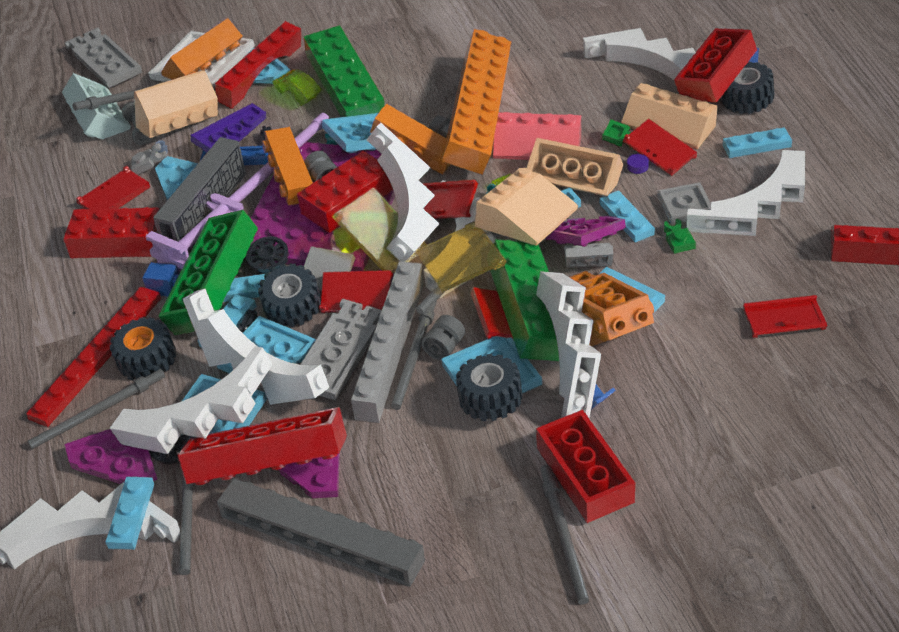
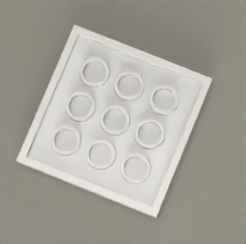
M190 31L149 72L150 79L161 82L170 81L171 79L161 74L169 58L205 33ZM241 38L239 41L240 46L233 52L228 50L226 56L220 61L214 60L211 62L212 65L205 72L213 89H215V83L255 46L253 39Z

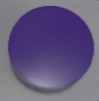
M634 154L627 159V169L632 173L641 174L649 168V159L645 155Z

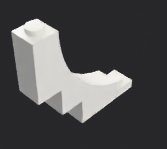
M641 28L583 38V55L585 59L604 55L607 61L643 65L655 69L673 80L696 53L693 48L673 51L667 38L647 41Z
M380 123L367 138V141L382 154L377 161L391 182L398 206L397 229L386 249L398 260L405 262L439 225L423 209L435 196L419 181L430 167Z
M782 150L780 163L770 178L745 194L711 202V210L688 209L687 228L689 231L756 236L757 218L779 219L781 201L803 203L805 151Z
M540 271L536 295L543 301L549 311L558 344L560 363L559 394L565 398L561 418L582 409L590 417L601 353L589 345L593 319L581 312L586 288L563 273Z
M206 289L197 290L183 298L209 367L231 363L234 370L256 345L235 326L224 309L213 310ZM266 352L272 366L261 383L270 405L316 398L329 388L321 365L294 364L278 359Z
M124 483L119 485L101 502H97L84 491H81L58 511L40 498L0 531V563H7L16 569L32 556L58 543L82 536L108 534ZM149 501L138 538L146 540L155 532L162 539L166 537L173 543L177 542L181 538L177 520Z

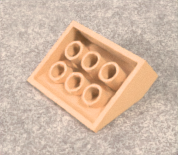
M519 168L476 202L475 227L537 246L578 209V205L540 173L533 172L529 168Z

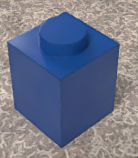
M151 262L143 276L145 288L159 292L160 296H169L179 277L177 266Z

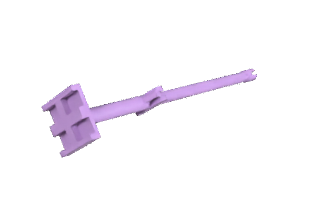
M320 113L307 128L295 137L298 148L323 129L322 120L329 119L327 114ZM269 163L265 164L229 198L216 193L210 196L211 201L208 200L206 202V206L212 212L178 242L151 231L146 235V240L151 241L153 247L150 249L151 257L156 258L158 263L176 265L180 275L189 257L188 251L195 245L208 218L243 210V204L240 202L272 174L274 168H270Z

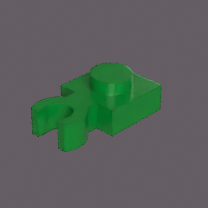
M610 119L602 135V140L622 147L624 136L631 133L630 126Z
M675 219V226H670L667 221L664 222L666 241L673 254L696 249V241L688 228L681 229V221L679 219Z

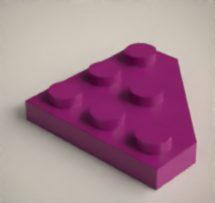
M600 216L599 219H589L586 221L585 218L567 219V222H562L543 240H556L558 244L571 243L574 246L585 247L589 242L600 241L602 237L615 235L617 231L626 228L625 219L611 216Z
M111 429L64 444L72 469L118 484L125 483L126 477H152L153 481L158 480L149 450L122 445Z
M340 453L331 459L324 460L322 457L312 459L311 462L297 465L295 462L278 469L283 477L292 484H297L304 489L305 494L312 499L338 497Z

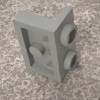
M610 243L587 244L585 247L566 245L564 247L566 268L612 265L613 246Z

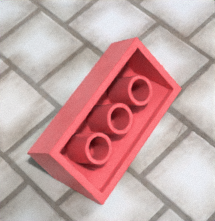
M498 113L494 135L493 159L530 160L536 138L580 146L581 115Z

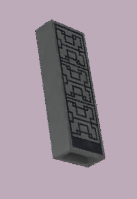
M222 137L216 141L153 217L158 234L178 242L212 212L206 206V202L208 200L211 201L210 196L216 193L227 198L246 175L239 141Z

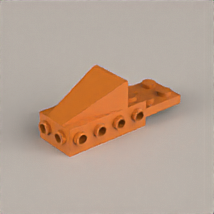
M584 271L569 277L586 288L581 312L593 319L589 341L590 346L612 340L654 323V307L649 300L648 294L606 273L595 276Z

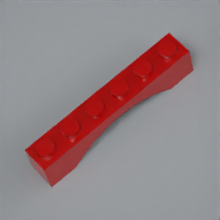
M285 21L215 83L217 102L233 109L244 99L255 78L269 63L282 56H291L301 47V28Z

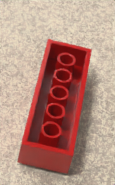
M340 407L215 432L208 434L205 439L191 437L178 454L186 484L196 483V485H203L209 483L211 479L221 478V480H228L240 473L246 472V475H253L265 468L271 467L272 470H278L290 463L296 462L297 465L311 462L314 458L322 457L324 460L334 458L340 453L347 434Z

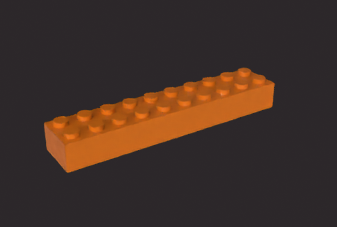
M473 30L466 49L442 156L443 162L481 175L484 173L492 152L511 41L504 37L491 35L484 30Z

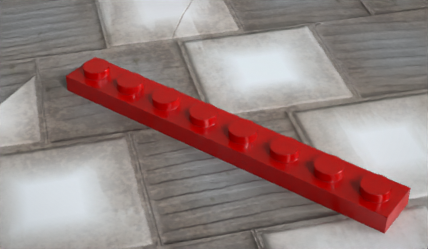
M140 287L26 413L28 420L49 427L111 357L110 340L115 336V331L120 330L123 324H128L131 320L136 321L139 318L146 317L161 300L160 293Z

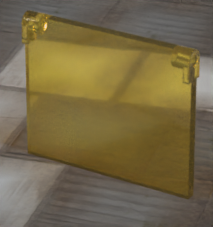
M372 188L336 212L332 218L382 271L391 270L395 274L397 265L401 261L386 248L395 235L398 213ZM423 241L405 262L412 261L428 248L426 243Z
M475 221L464 225V228L415 250L442 293L493 268L496 270L506 264V259L481 228L475 227Z

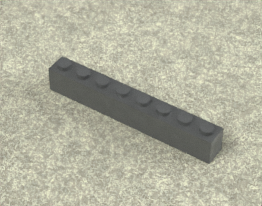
M233 478L217 501L221 516L224 519L411 587L425 562L423 545L413 539L401 538L390 531H382L371 527L365 522H356L342 514L325 511L317 505H308L294 497L277 494L272 489H263L255 486L249 481Z

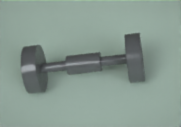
M129 102L122 108L123 117L128 122H133L135 127L132 132L134 142L137 145L150 143L153 137H147L136 128L135 102Z

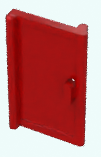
M649 118L629 135L626 134L623 139L624 143L638 153L645 155L652 163L671 176L691 159L697 158V152Z
M126 165L122 171L84 196L77 197L76 202L85 209L121 208L149 189L150 184L147 180L129 170V167Z
M476 180L422 183L435 195L423 208L434 219L471 217L469 211L478 186Z
M391 270L323 272L321 305H319L321 313H339L342 299L362 304V310L366 306L382 310L391 286V278L394 274Z
M473 287L471 296L486 338L490 339L492 336L513 339L498 292Z
M810 295L744 303L743 310L751 328L752 337L758 338V335L816 328L826 330L827 322L816 301L817 296Z

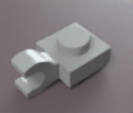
M160 143L153 145L151 150L138 152L132 157L131 170L137 175L153 168L154 163L166 158L167 152L158 153L161 150Z

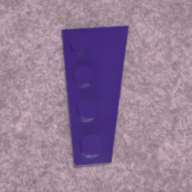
M251 103L191 134V142L205 152H208L220 137L240 142L266 119V112Z

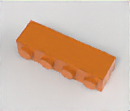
M386 104L374 118L370 133L382 123L431 169L443 175L450 165L442 161L446 138Z
M285 127L265 131V140H262L263 151L268 153L270 168H274L275 182L280 183V195L282 198L285 197L288 206L299 204L297 193L313 182L291 128Z

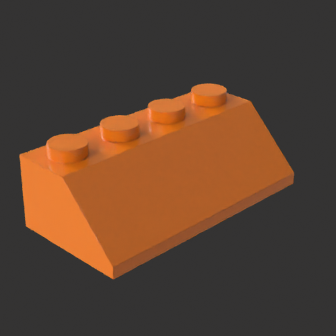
M227 18L172 55L161 71V74L173 80L200 70L205 71L212 65L211 62L214 60L218 62L224 58L228 50L231 52L236 50L240 46L239 41L243 36Z

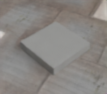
M700 182L657 191V197L670 224H675V219H679L681 223L687 222L688 209L711 210V203Z
M311 247L304 267L305 270L309 269L312 275L315 276L319 292L322 295L323 272L351 271L355 257L349 253Z

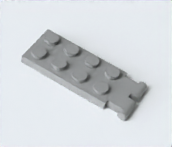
M98 27L84 33L82 38L77 36L64 42L66 48H72L74 56L108 88L142 73L141 66L106 34L101 35Z
M346 299L341 300V310L338 314H332L300 364L310 366L321 365L329 388L319 396L337 400L370 345L382 310L366 306L362 310V304Z

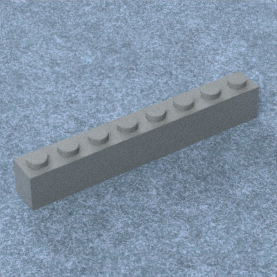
M399 262L351 399L355 420L380 422L424 285L421 263Z

